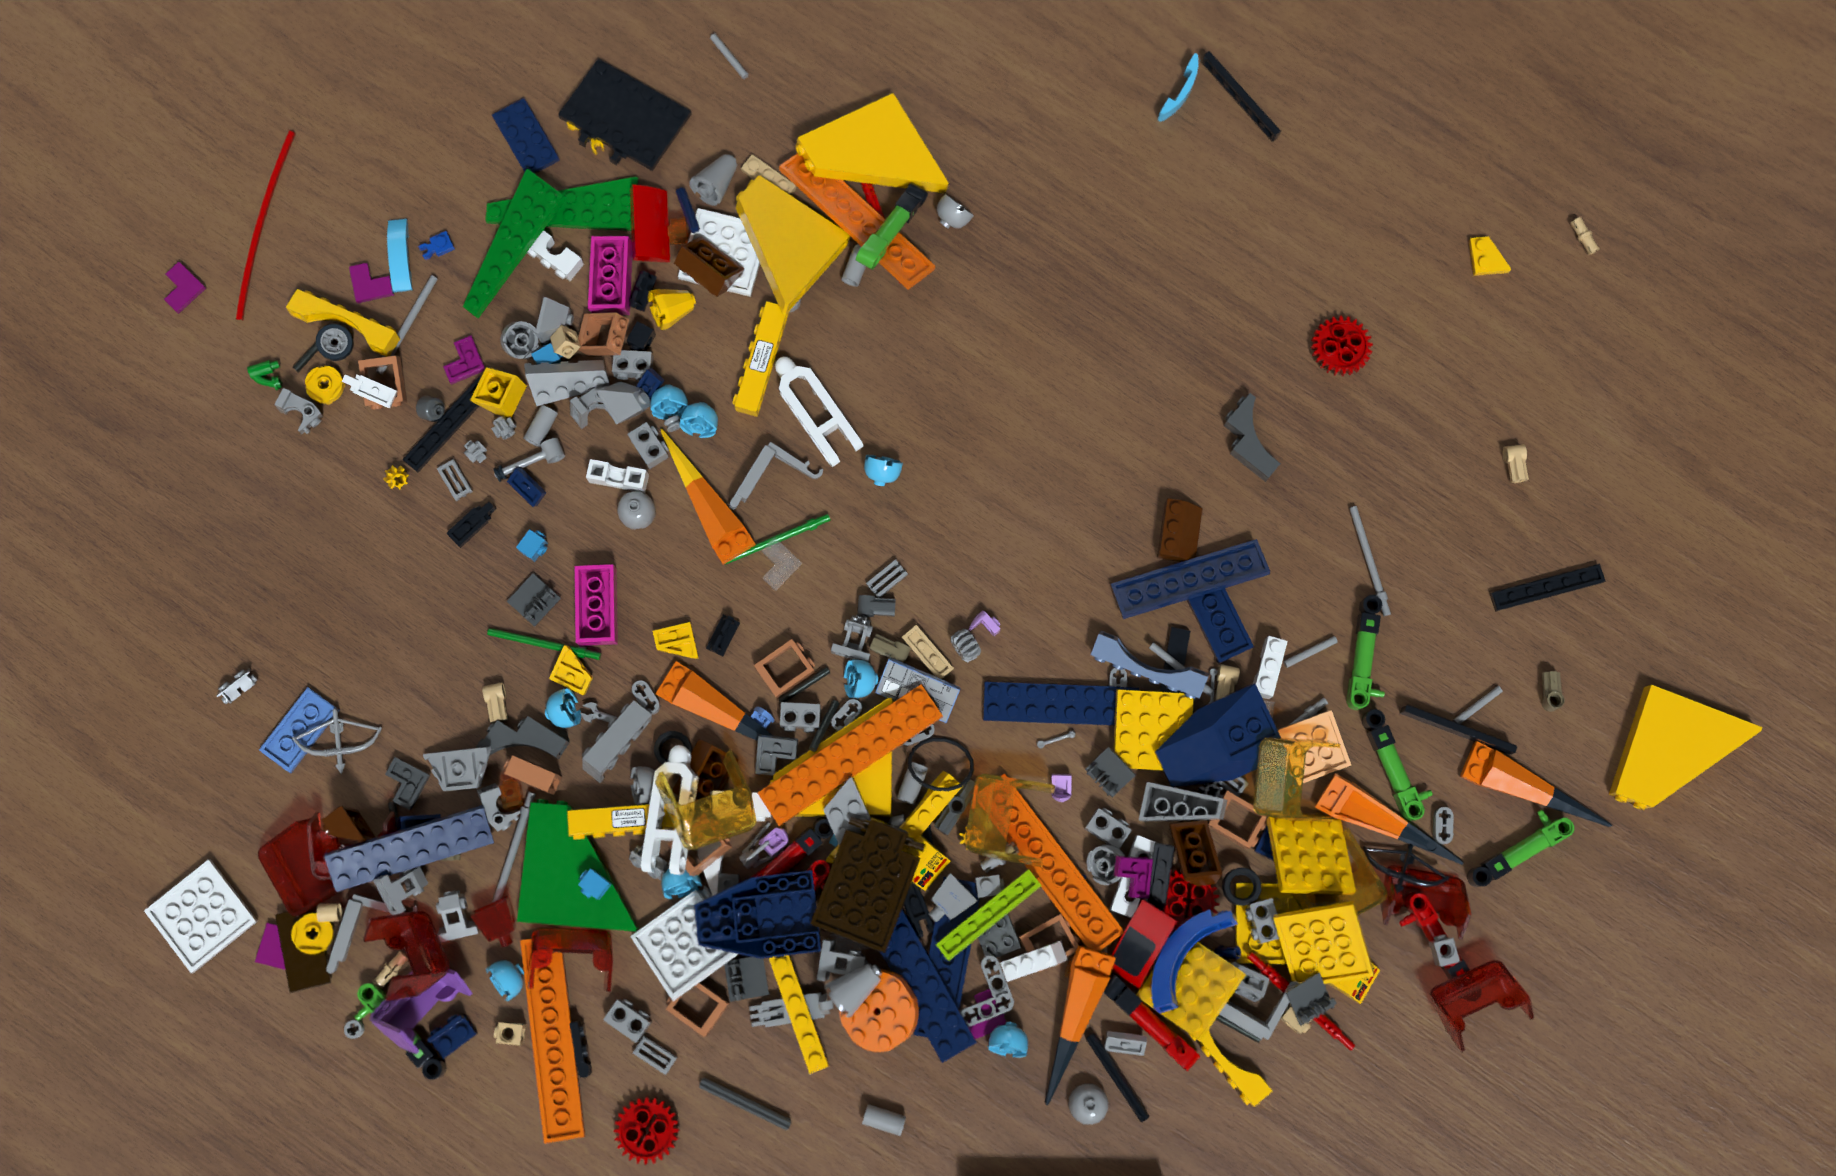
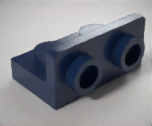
M455 1014L447 1020L448 1024L445 1027L441 1028L439 1026L430 1033L431 1037L427 1039L429 1043H433L443 1059L478 1034L464 1014L459 1016Z

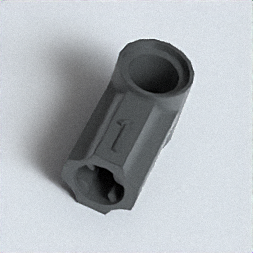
M859 595L857 614L866 617H874V615L895 617L896 599Z

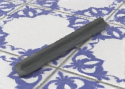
M703 1078L699 1084V1088L784 1130H788L791 1125V1119L707 1078Z

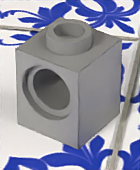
M1446 934L1435 936L1434 941L1429 942L1436 966L1441 967L1460 962L1453 938L1446 937ZM1443 944L1447 946V953L1445 955L1440 953V947Z

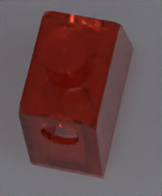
M508 896L472 912L471 918L487 941L491 942L498 938L502 947L513 943L509 933L515 930L516 923Z

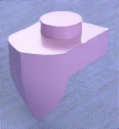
M983 610L976 615L969 627L971 631L982 623L993 636L1000 632L998 620L995 617L991 618Z
M1052 774L1053 799L1061 803L1067 801L1072 794V774Z
M776 827L759 841V845L761 846L766 841H770V844L764 850L772 858L787 846L789 840L788 833L785 829Z

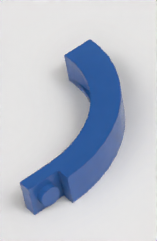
M1211 910L1202 912L1182 924L1167 940L1157 958L1152 977V1001L1154 1009L1159 1014L1178 1008L1176 979L1180 965L1187 953L1205 936L1237 925L1236 916L1232 911H1221L1216 916Z

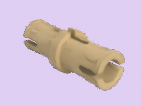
M1581 217L1570 223L1578 235V241L1582 242L1588 255L1600 249L1591 236L1592 232L1587 229Z
M400 950L389 963L383 966L384 969L372 982L378 988L383 989L385 984L393 976H396L398 970L410 959L409 956Z

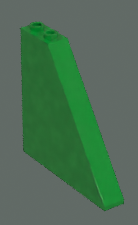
M537 799L536 803L531 802L517 922L637 932L639 927L589 835L581 840H573V837L568 836L567 811L575 809L568 805L566 801H556V804H548L549 800ZM594 869L612 883L600 900L593 896L588 898L580 891L582 888L578 885L581 882L579 878L585 870Z

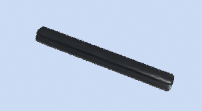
M1094 1033L1088 1035L1086 1041L1140 1122L1146 1121L1149 1118V1114Z

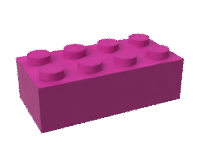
M591 236L588 309L591 313L630 315L629 300H631L633 253L632 241L629 236Z
M613 564L575 566L576 643L579 646L618 644L617 569Z

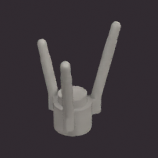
M770 822L761 829L751 843L742 851L743 854L739 856L747 869L752 866L756 868L784 851L782 849L772 858L767 856L758 860L760 858L758 853L769 845L770 841H766L756 850L751 849L771 825Z

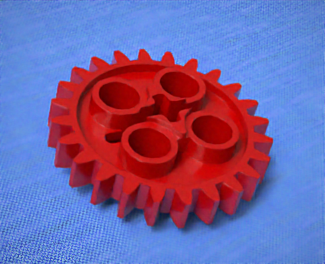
M1340 316L1338 321L1335 317H1332L1331 323L1326 319L1324 325H1319V330L1314 332L1316 337L1311 339L1315 343L1312 344L1311 349L1316 350L1312 356H1318L1315 362H1322L1321 369L1325 366L1328 367L1327 373L1330 370H1334V376L1338 371L1341 376H1344L1347 371L1350 376L1353 370L1357 373L1360 367L1363 368L1366 365L1365 362H1368L1370 359L1367 355L1372 353V350L1369 348L1373 346V343L1368 342L1372 337L1365 335L1368 329H1361L1363 323L1357 326V319L1350 322V317L1348 316L1344 321L1343 317ZM1334 331H1339L1341 333V337H1337L1334 334ZM1350 340H1356L1358 346L1353 345ZM1325 347H1331L1333 352L1326 351ZM1342 355L1348 356L1350 361L1343 360Z
M1176 870L1173 871L1174 877H1170L1165 913L1178 921L1174 927L1175 931L1186 921L1194 917L1191 913L1194 906L1199 907L1201 913L1211 910L1213 914H1218L1214 906L1220 905L1215 902V899L1220 896L1213 893L1217 890V887L1211 888L1210 885L1199 886L1202 888L1203 894L1198 898L1193 892L1196 885L1184 880L1182 871H1180V874ZM1190 883L1191 887L1188 898L1192 899V902L1188 903L1187 918H1184L1186 902H1183V898L1187 897V884ZM1176 884H1181L1183 887V893L1180 895L1174 892ZM1175 903L1181 907V912L1178 915L1172 912V906Z
M649 1096L645 1098V1102L638 1098L637 1105L631 1101V1108L624 1106L625 1114H618L622 1120L615 1121L619 1128L613 1130V1132L619 1133V1136L614 1140L621 1141L617 1148L624 1147L625 1150L622 1155L624 1156L629 1153V1161L636 1157V1164L641 1159H644L645 1165L648 1164L649 1159L654 1164L656 1163L657 1156L661 1161L664 1159L663 1152L667 1155L671 1153L668 1147L675 1148L676 1145L672 1140L679 1139L674 1133L679 1132L680 1129L675 1128L674 1125L679 1120H673L676 1112L669 1113L671 1106L663 1107L664 1100L657 1104V1097L652 1102H650ZM640 1111L647 1112L648 1120L646 1122L639 1119ZM656 1114L657 1117L649 1129L651 1133L644 1137L642 1144L638 1147L637 1143L645 1131L642 1128L648 1126L653 1115ZM658 1121L665 1123L666 1129L664 1132L656 1129ZM630 1129L637 1131L638 1137L636 1140L629 1138L628 1132ZM646 1140H653L655 1142V1149H647L645 1146Z

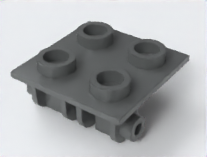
M532 574L507 602L535 627L561 598L536 575Z
M1110 747L1105 749L1085 769L1087 771L1086 774L1093 780L1096 779L1095 783L1099 782V787L1103 786L1102 789L1107 793V796L1110 795L1112 798L1136 776Z
M1008 914L978 937L985 957L994 956L996 958L1022 948Z
M748 957L731 960L724 964L730 1002L769 995L764 958Z
M1319 972L1286 992L1300 1026L1310 1023V1020L1320 1017V1014H1325V1011L1330 1008L1333 1009L1334 1005L1337 1004L1333 997H1329Z

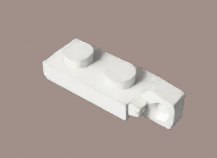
M358 374L355 378L344 375L342 382L351 385L350 390L353 393L387 408H391L398 392Z

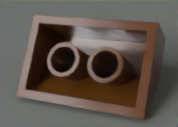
M703 236L683 245L674 261V264L682 272L688 274L696 283L701 284L709 293L716 297L727 292L745 270Z
M1167 498L1164 504L1157 554L1158 559L1184 562L1196 558L1203 508L1187 501Z
M698 739L691 753L690 768L699 778L695 804L710 811V792L724 790L739 759ZM681 775L671 791L679 796L682 783Z
M340 806L321 819L324 824L322 828L329 836L361 842L376 838L358 809Z
M1207 820L1170 824L1169 827L1184 880L1196 886L1216 884L1222 875V870Z

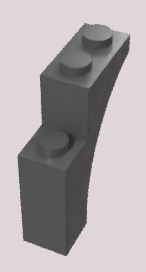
M1250 393L1247 397L1242 396L1236 405L1239 407L1235 412L1231 410L1225 417L1227 422L1224 426L1238 437L1231 445L1233 450L1230 454L1266 482L1281 463L1264 449L1256 435L1253 425V407L1256 397Z
M527 716L526 719L523 718L518 724L517 728L519 730L517 732L498 720L496 723L493 722L487 730V736L479 741L476 748L491 746L490 755L508 747L529 746L544 750L560 759L569 742Z

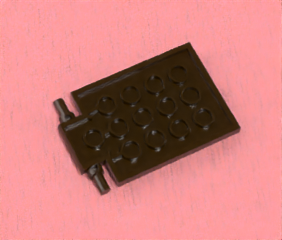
M851 816L848 824L861 828V831L866 832L865 836L847 829L845 830L810 924L886 953L921 859L918 856L902 851L903 847L908 849L911 847L923 852L926 844L913 840V837L908 836V831L880 820L871 818L870 821L866 819L863 821Z

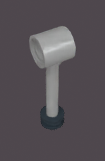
M551 438L541 443L542 451L504 468L501 465L497 469L496 467L493 468L495 477L501 482L503 478L506 480V475L512 473L516 468H524L544 458L547 463H555L562 460L565 454L558 438Z

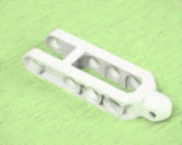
M780 357L775 363L777 374L781 378L779 386L780 395L829 465L833 467L840 460L824 437L836 429H839L845 439L850 441L855 452L861 449L863 443L813 371L810 368L796 366L789 357ZM797 377L808 381L814 395L817 394L823 403L824 409H827L833 417L818 428L789 388L790 382Z
M676 745L671 749L668 762L660 766L654 774L641 859L643 872H654L661 840L673 841L669 865L670 873L683 875L685 871L699 778L690 768V751L682 745ZM673 773H680L682 783L675 830H661L662 818L665 817V798L668 797V778Z

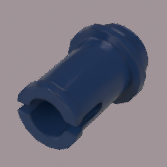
M1219 945L1215 948L1214 953L1224 960L1240 959L1241 949L1238 946L1224 947Z

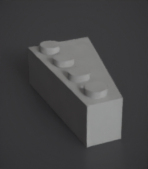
M603 360L578 361V363H568L566 361L560 362V364L545 362L539 365L524 363L525 375L536 406L588 393L597 387L610 386L609 376Z
M635 701L630 705L627 703L620 713L622 714L618 719L614 718L608 725L609 729L605 733L601 732L595 739V745L592 748L588 747L582 754V769L599 783L605 779L603 777L604 772L607 769L612 770L616 765L617 756L625 754L631 745L629 741L631 739L635 741L652 719V714Z
M1147 782L1139 821L1223 820L1227 800Z

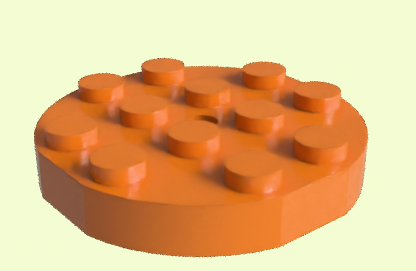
M880 969L882 972L880 975L881 981L853 1016L848 1018L846 1017L848 1014L846 1010L843 1012L839 1010L841 1023L852 1041L858 1046L873 1052L890 1051L910 1038L916 1028L919 1017L917 998L906 980L894 972Z

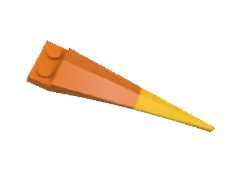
M661 429L662 436L709 542L722 564H726L755 546L756 544L745 526L665 431Z

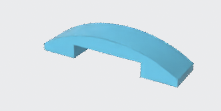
M1195 53L1186 67L1184 76L1188 80L1176 101L1168 98L1159 114L1158 121L1162 122L1172 116L1188 98L1197 75L1198 54Z
M407 219L388 221L387 248L393 292L412 290V276L409 270L407 238H409Z

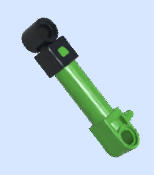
M910 183L906 191L895 203L894 210L875 234L872 233L860 248L856 261L873 270L905 223H909L917 213L918 208L923 205L928 196V191L914 183Z
M1376 595L1367 596L1359 604L1361 614L1357 618L1355 632L1357 634L1353 671L1352 677L1349 678L1346 698L1348 707L1353 710H1360L1369 704L1370 696L1384 697L1385 695L1384 691L1371 688L1372 679H1370L1376 635L1379 634L1381 615L1376 614L1382 609V601ZM1367 602L1374 604V610H1370L1367 607ZM1355 695H1358V696L1361 697V699H1362V703H1361V704H1357V703L1354 701V696H1355Z
M1377 709L1368 711L1362 717V725L1367 730H1371V732L1367 733L1373 750L1377 751L1395 793L1393 797L1400 814L1407 821L1418 820L1422 818L1425 811L1421 801L1432 796L1433 793L1431 790L1418 793L1416 788L1412 787L1394 743L1396 741L1389 725L1383 726L1385 715ZM1371 715L1377 718L1376 725L1370 722ZM1410 806L1416 809L1414 816L1409 813Z
M1539 810L1537 814L1544 826L1500 854H1495L1480 863L1481 867L1470 869L1467 873L1469 884L1474 887H1484L1490 884L1491 880L1499 879L1512 871L1514 867L1544 849L1552 847L1571 836L1574 832L1573 822L1568 818H1558L1550 821L1544 811ZM1560 823L1563 824L1565 828L1563 833H1561L1558 829V825ZM1477 872H1480L1483 876L1481 882H1478L1476 879Z
M374 983L363 984L358 989L357 996L364 1007L355 1015V1019L359 1021L369 1012L372 1014L388 996L383 989L378 988ZM369 988L374 991L371 999L366 996V991ZM416 1033L413 1044L419 1052L414 1054L405 1050V1054L417 1068H422V1074L425 1078L434 1080L442 1077L447 1069L445 1062L439 1058L434 1059L437 1055L436 1051L425 1039H421ZM433 1063L438 1066L437 1074H433L430 1071Z

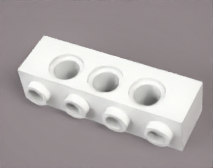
M1138 835L1135 836L1128 857H1138L1142 853L1147 858L1152 859L1155 842ZM1122 877L1119 880L1109 910L1132 919L1140 905V898H1134L1132 902H1128L1125 899V893L1129 891L1130 877Z

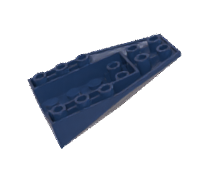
M1255 683L1197 709L1155 751L1171 787L1234 780L1289 755Z
M813 871L753 877L695 904L698 946L760 959L820 952L819 927L810 924L817 907Z

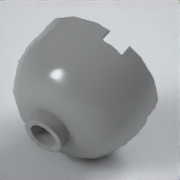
M946 193L937 205V215L941 218L940 223L946 228L950 226L955 229L962 228L974 216Z
M523 321L511 322L506 325L500 336L504 352L517 359L531 357V354L537 351L539 347L538 337L535 333L536 328L530 323Z
M632 491L621 497L617 513L620 521L626 527L636 530L646 528L653 522L656 508L649 495L641 491Z
M645 766L632 767L630 779L634 778L633 785H631V792L635 804H650L655 774L654 769Z
M1101 845L1088 854L1087 869L1088 872L1091 871L1095 882L1101 885H1110L1122 878L1114 876L1116 856H1125L1119 848L1113 845Z
M1082 1084L1075 1088L1069 1096L1068 1107L1070 1113L1076 1121L1082 1124L1093 1125L1099 1123L1108 1111L1109 1102L1107 1095L1100 1087L1094 1084Z

